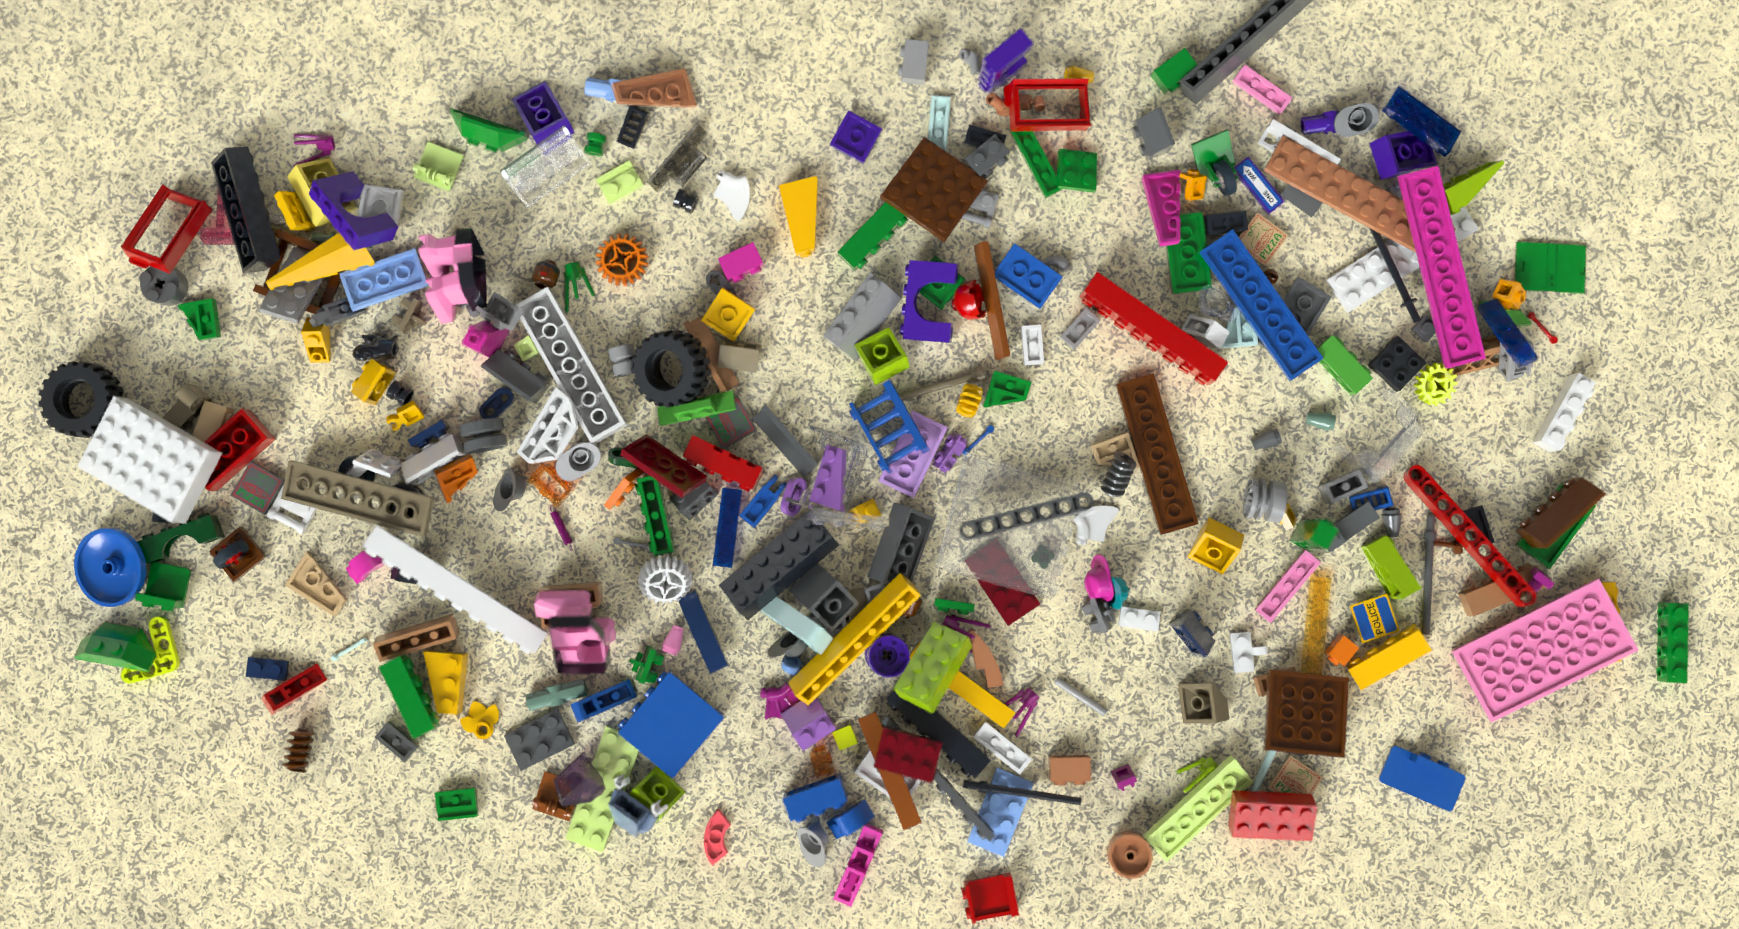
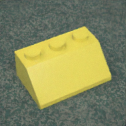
M330 158L297 164L287 176L315 227L331 223L309 196L313 180L339 175ZM353 200L341 203L343 208L349 213L357 209Z

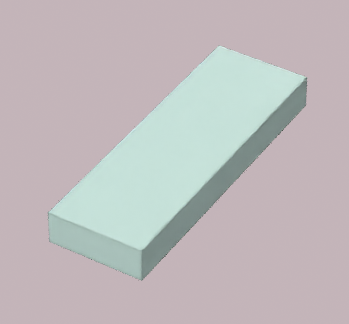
M931 95L928 139L946 151L951 96Z

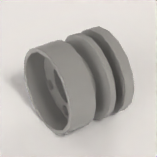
M1250 478L1243 495L1244 518L1252 519L1254 517V520H1260L1263 514L1265 521L1280 523L1287 504L1286 483L1270 481L1266 488L1264 479L1258 481L1257 478Z

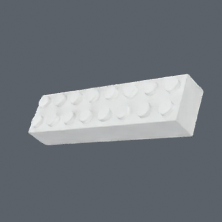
M546 287L516 304V306L524 310L520 319L557 385L571 398L576 418L590 443L596 444L628 426L626 419L553 291Z

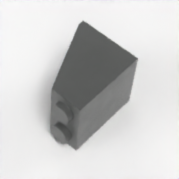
M818 563L789 589L831 632L859 604Z

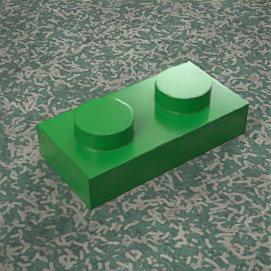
M935 598L934 606L938 607V611L949 612V609H956L957 614L969 615V612H974L975 604L940 598Z

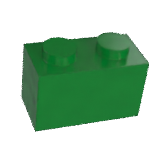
M1184 48L1152 72L1151 77L1164 94L1168 91L1173 93L1181 86L1179 84L1180 80L1198 64Z

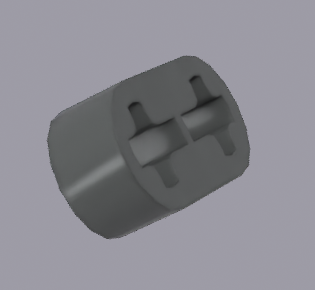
M711 271L707 274L706 283L716 295L722 287L728 291L731 290L736 295L735 289L719 271ZM719 276L718 281L720 282L721 286L718 287L716 283L711 284L710 282L712 280L710 277Z

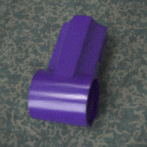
M1333 110L1324 112L1321 115L1302 117L1300 122L1302 134L1322 132L1328 134V132L1332 131L1337 133L1334 128V120L1339 111Z

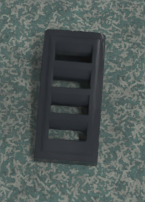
M630 105L616 142L635 149L650 113ZM633 113L642 116L641 120L633 117ZM630 120L639 123V126L636 127L629 124ZM627 127L635 130L636 134L626 131ZM626 135L633 138V142L624 139L623 136Z

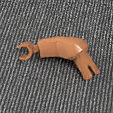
M994 92L989 93L986 97V103L994 107L999 116L1008 117L1009 107L1005 106L1004 98H1000ZM1019 94L1020 111L1030 110L1032 105H1034L1036 111L1045 110V102L1042 96H1036L1033 100L1032 95Z

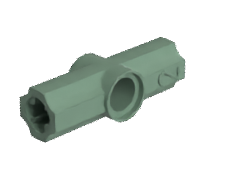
M584 679L566 684L560 683L555 686L546 687L544 690L526 694V704L529 711L547 706L553 707L567 703L569 700L587 696L588 689Z

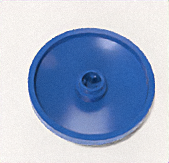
M102 528L87 534L78 545L74 558V571L79 587L91 601L105 607H116L129 603L136 597V593H140L146 578V561L141 547L130 534L117 528Z

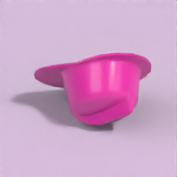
M1096 555L1091 562V570L1087 572L1084 579V586L1091 599L1100 598L1108 602L1114 596L1109 565L1104 556Z

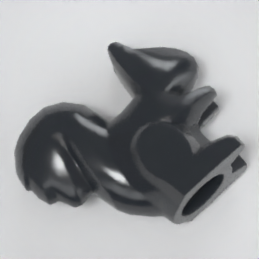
M372 333L362 335L361 337L364 339V342L353 349L352 355L358 361L377 358L394 359L399 351V347H397L398 336L395 335L391 339H387V334Z

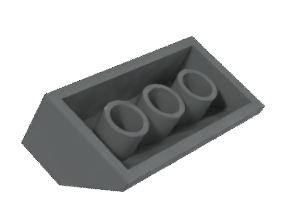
M893 503L867 577L889 584L901 573L912 582L935 517Z

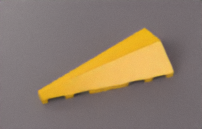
M337 233L267 280L266 284L270 290H274V287L286 284L291 286L295 282L303 280L308 282L336 275L337 272L348 269L351 271L357 270V267L364 265L373 266L375 262L366 247L353 250L346 243L342 235Z

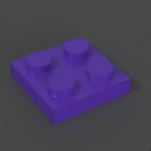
M848 110L831 140L830 146L864 164L878 140L882 128Z

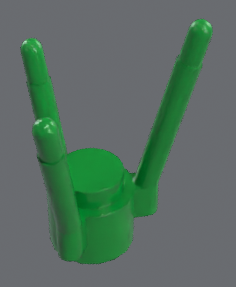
M579 262L565 265V312L569 311V281H572L576 299L579 298L576 281L580 280L581 276L591 295L595 296L594 290L586 276L585 268H581Z

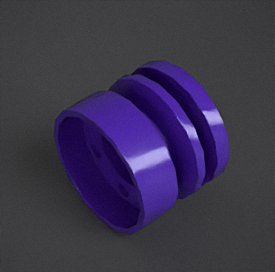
M889 633L881 634L864 651L867 665L876 674L885 678L902 674L910 661V652L907 645L900 638ZM883 650H886L887 652L890 651V653H888V659L882 657Z

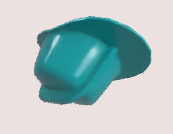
M1111 577L1114 596L1108 603L1110 607L1120 610L1122 603L1128 597L1130 588L1123 578Z

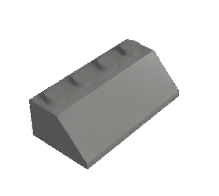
M869 273L823 335L824 339L856 361L859 354L854 345L876 334L901 298L884 282Z

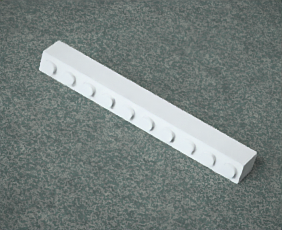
M379 525L375 526L362 545L366 548L365 552L373 557H376V555L383 558L382 563L390 568L396 566L401 570L399 572L401 575L408 579L411 577L418 580L417 585L425 590L428 588L434 590V595L443 601L445 599L453 602L451 604L452 607L460 612L463 609L469 612L468 617L476 622H479V620L486 623L485 627L493 633L499 631L504 634L502 636L504 640L511 644L515 641L520 645L519 649L527 654L530 652L535 654L548 634L545 630H542L534 623Z

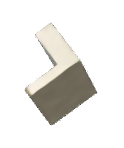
M723 339L719 349L718 367L756 372L761 345Z

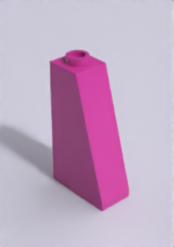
M484 320L469 326L461 344L490 357L498 349L501 350L510 330L504 328L502 331L492 325V320L491 322Z

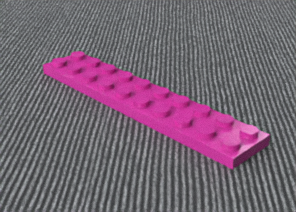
M1435 166L1400 175L1397 178L1444 367L1448 369L1486 359L1439 167Z

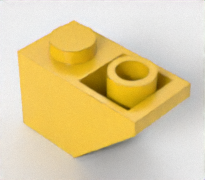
M307 317L301 334L310 363L330 362L329 326L322 324L313 327L309 322L311 317Z

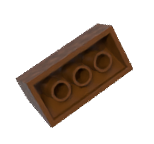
M1570 477L1562 484L1563 488L1559 491H1554L1549 495V500L1545 504H1540L1534 509L1535 513L1530 518H1524L1519 523L1520 527L1516 531L1531 548H1548L1597 504L1606 493L1583 477Z

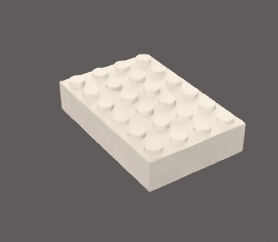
M114 396L77 467L172 523H186L222 453L134 401Z

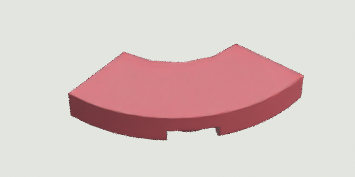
M720 809L710 818L704 834V849L712 866L728 853L724 843V836L731 823Z

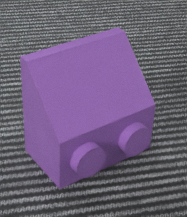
M817 697L809 705L800 700L781 713L784 722L802 751L836 730L835 723Z

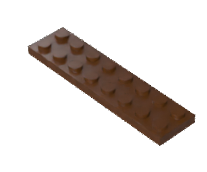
M1154 373L1116 384V390L1140 465L1159 534L1163 535L1199 524Z

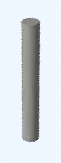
M1059 677L1055 680V685L1102 716L1108 711V709Z

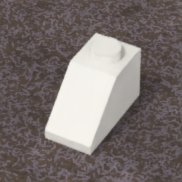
M1189 315L1181 329L1197 341L1217 349L1222 347L1230 333L1215 320Z

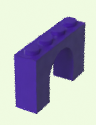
M1021 28L983 58L978 79V85L983 92H995L1026 67L1028 61L1024 55L1032 50L1034 43Z
M354 171L313 180L309 196L353 250L394 239L398 225L388 213L372 217H359L349 213L341 205L343 202L359 199L364 184Z
M909 260V264H906L905 276H908V282L904 284L903 291L904 296H906V304L903 303L902 315H905L904 323H901L900 335H903V339L952 343L954 323L933 322L925 319L918 311L917 296L920 290L930 283L957 284L959 264Z

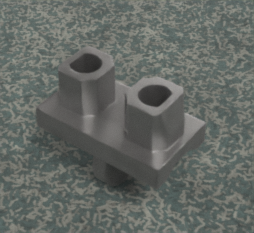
M1094 598L1082 606L1086 616L1095 613L1097 620L1089 622L1092 633L1102 631L1103 634L1111 629L1109 621L1115 620L1113 613L1117 610L1113 607L1110 608L1108 602L1101 603L1100 598Z

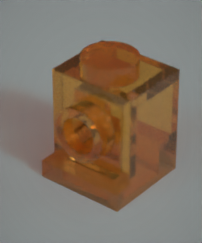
M825 745L813 747L814 751H810V757L815 777L835 772V767H830V764L833 763L831 752L826 751Z

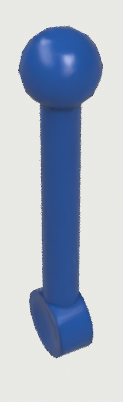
M992 425L987 426L986 431L968 448L963 450V455H969L973 447L987 434L994 431V427Z

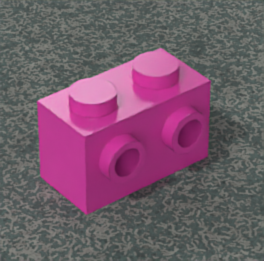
M754 242L718 258L729 283L732 281L733 283L740 282L744 279L743 276L749 273L751 275L757 274L764 267Z

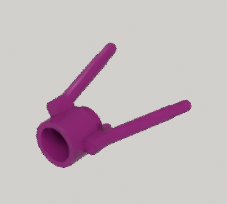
M294 134L295 138L314 139L294 141L295 145L316 144L317 149L322 150V152L293 166L295 167L297 164L311 162L323 156L331 155V151L335 150L333 136L328 134Z
M954 614L952 616L946 615L942 623L943 626L971 639H974L975 636L959 628L960 623L957 621L985 628L991 627L989 624L958 617Z
M1027 688L1025 691L1021 689L1017 695L1004 703L1006 706H1009L1021 697L1019 701L1022 703V706L1012 717L1013 720H1016L1026 707L1029 708L1015 733L1016 737L1021 733L1040 698L1030 688Z

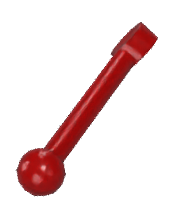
M1534 312L1527 314V317L1532 319L1546 334L1551 344L1558 342V338L1548 332L1535 317Z

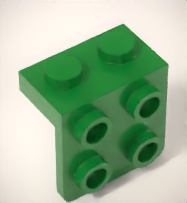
M159 562L152 563L146 591L144 593H136L135 601L142 602V606L154 608L155 605L162 606L161 610L173 612L176 608H184L191 570Z

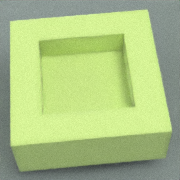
M530 335L513 345L523 362L539 354Z

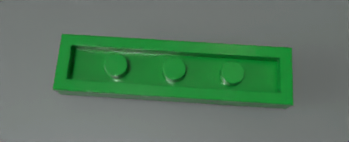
M1009 129L1044 198L1046 199L1062 191L1063 189L1057 188V176L1033 131H1011Z

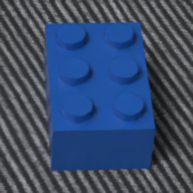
M838 773L785 792L782 800L790 822L795 820L798 823L806 820V816L813 813L815 816L825 813L827 808L833 807V809H838L845 806L844 803L847 802L848 795L841 775Z

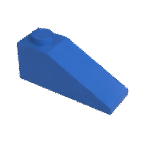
M630 679L576 701L570 704L578 723L632 700L637 695Z

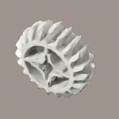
M667 554L665 558H662L659 555L658 559L651 558L650 562H645L644 567H641L638 576L639 587L643 595H647L648 600L654 598L655 603L661 601L664 605L665 601H669L672 604L674 599L679 602L680 597H685L686 592L690 591L692 572L689 570L688 564H684L683 559L677 561L676 556L669 558Z

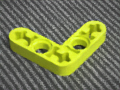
M163 616L154 617L149 622V631L157 657L153 662L155 672L149 674L148 672L140 671L141 674L134 675L132 679V677H128V673H130V670L131 672L138 670L124 668L121 671V678L125 683H136L174 672L179 668L180 660L167 618ZM158 622L163 623V626L160 627V629L155 627V625L158 624ZM166 633L165 636H157V634ZM162 639H167L169 642V647L166 650L160 646ZM168 659L169 661L173 660L171 668L170 666L161 667L160 665L168 662Z

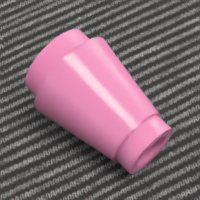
M675 625L672 626V629L662 643V651L677 656L681 649L683 628Z

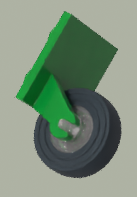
M1226 129L1192 143L1191 147L1196 169L1199 170V174L1207 176L1214 187H1218L1224 196L1235 193L1237 191L1236 180L1238 177L1236 176L1237 171L1233 167L1235 160L1229 131Z

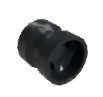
M680 188L674 198L673 207L683 208L685 212L692 214L699 197L694 194H687L685 190Z
M395 380L388 388L386 397L391 400H397L398 404L403 406L409 403L414 390L409 387H403L402 383Z

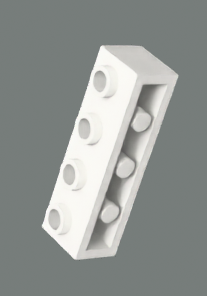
M1580 373L1570 374L1532 443L1548 452L1561 450L1566 443L1565 438L1567 434L1575 427L1576 423L1574 421L1585 409V401L1592 396L1594 392L1593 387L1596 382Z

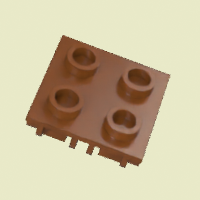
M544 771L537 796L532 802V809L570 822L582 783Z

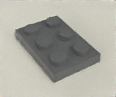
M559 709L504 735L520 771L575 745Z

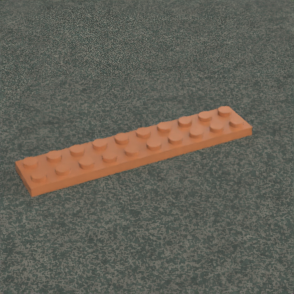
M1285 136L1280 138L1263 171L1416 253L1402 199Z

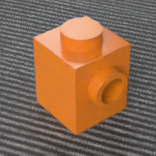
M1338 634L1324 653L1328 655L1327 660L1333 665L1345 666L1359 647L1345 635Z

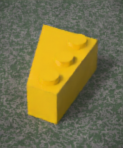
M436 650L423 651L436 712L453 715L462 713L468 653Z

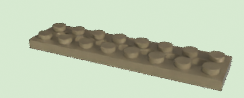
M294 460L288 461L281 496L283 500L421 537H427L435 499L431 496ZM303 479L308 483L306 489H303L301 486ZM321 483L325 486L323 494L319 492V485ZM338 488H340L343 492V496L341 499H339L336 495V491ZM356 493H358L361 497V500L358 504L354 501V495ZM374 497L379 503L377 508L372 506V499ZM392 502L396 505L395 513H392L389 508ZM409 507L414 509L413 518H410L407 514Z

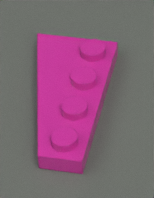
M1181 170L1145 174L1142 176V183L1159 247L1175 245L1180 242L1179 175Z

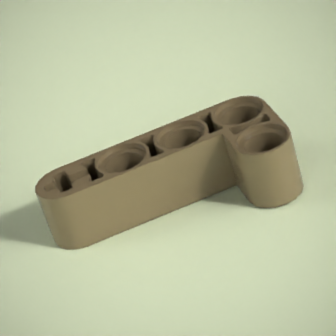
M184 384L175 394L179 400L164 415L163 419L180 429H187L193 422L192 419L199 416L204 400L211 402L212 399L197 385Z

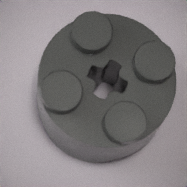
M150 266L139 277L140 289L143 295L149 301L160 305H177L183 301L188 291L186 276L175 268L169 274Z

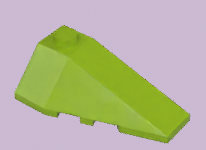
M1503 160L1485 163L1467 171V174L1452 177L1450 182L1443 184L1450 215L1460 212V208L1469 204L1504 165Z

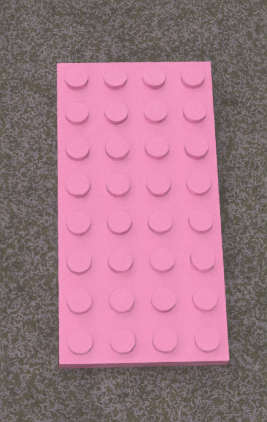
M1595 579L1451 652L1487 718L1492 723L1639 649L1599 579Z

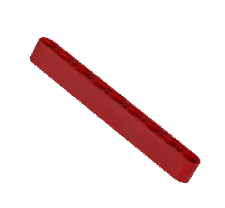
M1414 465L1407 469L1403 475L1405 483L1508 598L1519 607L1533 604L1537 596L1532 587L1433 477L1420 465ZM1411 471H1415L1418 474V480L1412 478ZM1425 486H1428V487L1431 488V490H1432V494H1431V495H1429V494H1427V493L1425 492V490H1424ZM1438 501H1442L1445 504V510L1439 508ZM1452 516L1458 518V525H1455L1452 522ZM1466 531L1472 534V540L1466 538ZM1480 546H1482V547L1485 548V550H1486V555H1485V556L1482 555V554H1480V552H1479V547H1480ZM1494 561L1500 565L1499 571L1493 568ZM1507 577L1512 578L1513 586L1508 585ZM1522 592L1527 595L1526 602L1521 599Z

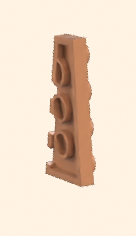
M685 68L614 82L611 85L617 104L687 108L697 106Z

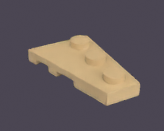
M309 552L304 554L285 586L334 617L339 614L347 601L346 597Z

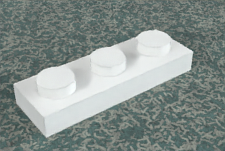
M986 721L973 736V738L1018 774H1021L1032 760L1031 757Z

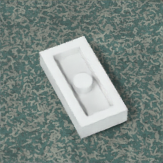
M1041 325L1021 326L1024 366L1044 364Z
M1122 606L1120 608L1118 626L1158 632L1161 612Z

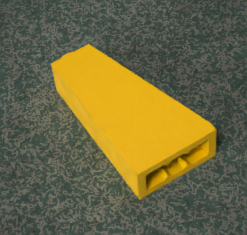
M817 176L779 185L796 256L800 255L801 258L809 257L812 255L811 252H815L818 197Z

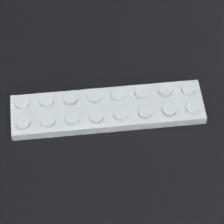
M1465 207L1460 208V212L1451 215L1453 227L1456 228L1457 243L1479 230ZM1391 239L1385 242L1401 278L1419 268L1415 252ZM1378 247L1326 280L1347 313L1395 283Z

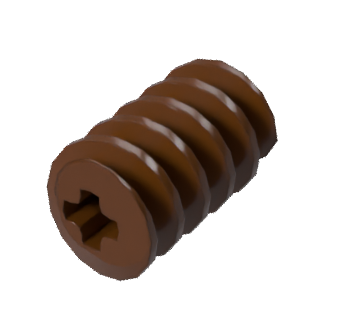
M296 729L288 733L294 736V738L287 740L292 746L285 747V750L289 751L290 754L284 755L283 758L289 761L282 763V766L293 772L306 773L307 770L303 767L308 766L309 763L304 759L310 758V754L306 751L312 750V746L309 743H313L314 739L310 736L315 735V732Z

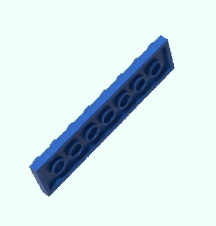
M1233 229L1199 252L1289 381H1292L1323 359L1320 352Z

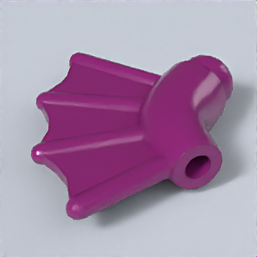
M787 682L780 687L761 688L760 697L766 698L765 720L772 717L783 719L781 713L800 701Z

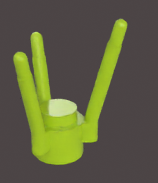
M1202 757L1198 761L1177 770V773H1181L1201 765L1198 768L1201 774L1183 790L1184 792L1190 790L1201 779L1207 777L1218 767L1211 757L1206 760Z

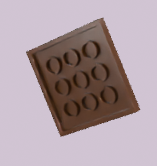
M924 137L883 191L880 198L945 242L987 185L988 180L982 176L979 177L971 168Z
M1268 670L1264 750L1345 758L1349 677Z

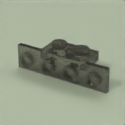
M696 123L689 130L681 142L677 144L675 149L647 180V183L657 193L670 178L683 187L707 159L706 155L696 148L707 135L700 124Z

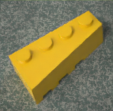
M1414 623L1394 637L1387 639L1380 646L1371 648L1361 658L1356 657L1349 661L1350 665L1347 668L1360 690H1363L1431 652L1432 649Z

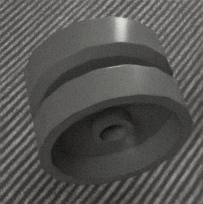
M503 418L480 419L460 425V435L464 438H472L462 444L464 454L481 453L507 447L506 436L495 434L504 429Z

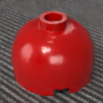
M977 280L961 284L956 289L954 299H952L954 311L957 310L959 315L967 320L981 319L986 315V310H982L981 307L982 301L984 302L982 289L979 283L975 284Z

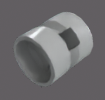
M625 344L608 349L610 361L614 362L612 365L614 377L631 375L632 367H634L632 359L635 356L633 344Z

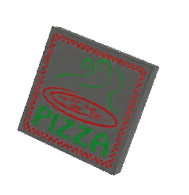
M739 396L735 398L736 410L705 417L722 449L757 431Z
M250 461L230 496L267 515L285 480Z

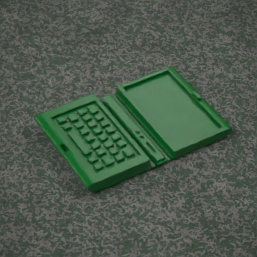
M1516 242L1515 281L1521 283L1525 291L1585 294L1587 246Z

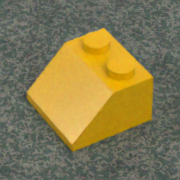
M371 359L364 364L361 376L354 380L351 393L365 403L377 405L397 372L381 362Z
M1209 517L1202 526L1188 554V558L1224 574L1240 552L1244 534Z

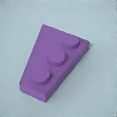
M826 445L809 501L845 512V505H843V495L845 494L843 477L846 474V450Z

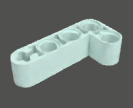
M778 597L760 610L776 623L803 640L820 655H822L833 640L821 626Z

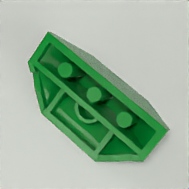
M453 108L450 109V113L461 135L467 140V144L474 147L483 145L490 152L496 153L497 150L504 152L528 140L529 136L524 131Z
M104 622L81 640L73 658L149 672L156 653L142 628Z

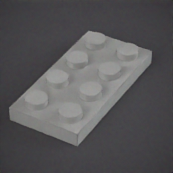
M293 247L280 272L309 253V251ZM323 278L308 282L303 280L295 282L291 286L286 284L274 287V290H269L259 307L260 312L299 324Z

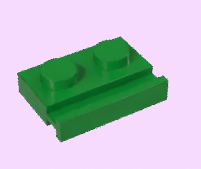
M476 787L435 792L436 812L438 813L437 821L479 816Z

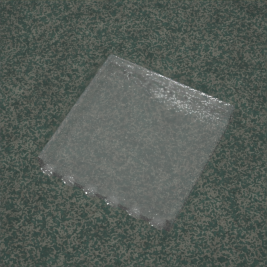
M966 452L935 568L1043 598H1052V595H1056L1058 590L1056 579L1057 576H1061L1063 565L1060 563L1062 557H1065L1067 554L1068 546L1065 543L1066 539L1071 537L1073 527L1070 524L1071 520L1075 519L1076 514L971 541L962 540L959 537L958 530L966 521L1082 493V489H1079L1081 483ZM1061 502L1059 505L1061 511L1068 512V504ZM1042 507L1040 509L1042 516L1048 517L1050 515L1048 508ZM1028 512L1021 513L1022 520L1029 522L1031 519ZM1002 517V524L1006 527L1011 526V519L1009 517ZM988 521L983 522V529L991 531L992 524ZM965 526L963 527V533L966 536H972L973 529Z

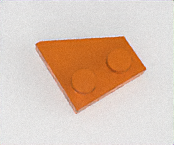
M470 454L433 471L447 503L453 500L451 496L458 489L462 490L467 482L478 473Z
M635 469L624 477L604 506L609 510L614 506L619 507L626 499L624 496L634 489L637 479L641 478L645 472L641 469Z

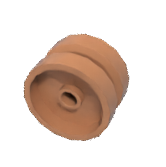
M1131 830L1121 831L1115 834L1109 841L1107 858L1112 869L1119 876L1127 879L1139 878L1145 875L1151 868L1153 861L1152 849L1147 840L1138 832ZM1128 852L1134 853L1130 858L1126 856Z

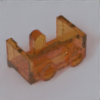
M542 463L526 481L533 484L543 497L551 501L553 507L559 508L574 492L571 489L573 485L571 482L561 479L556 475L557 472L554 466L551 464L547 466ZM545 472L566 490L561 497H558L539 479Z

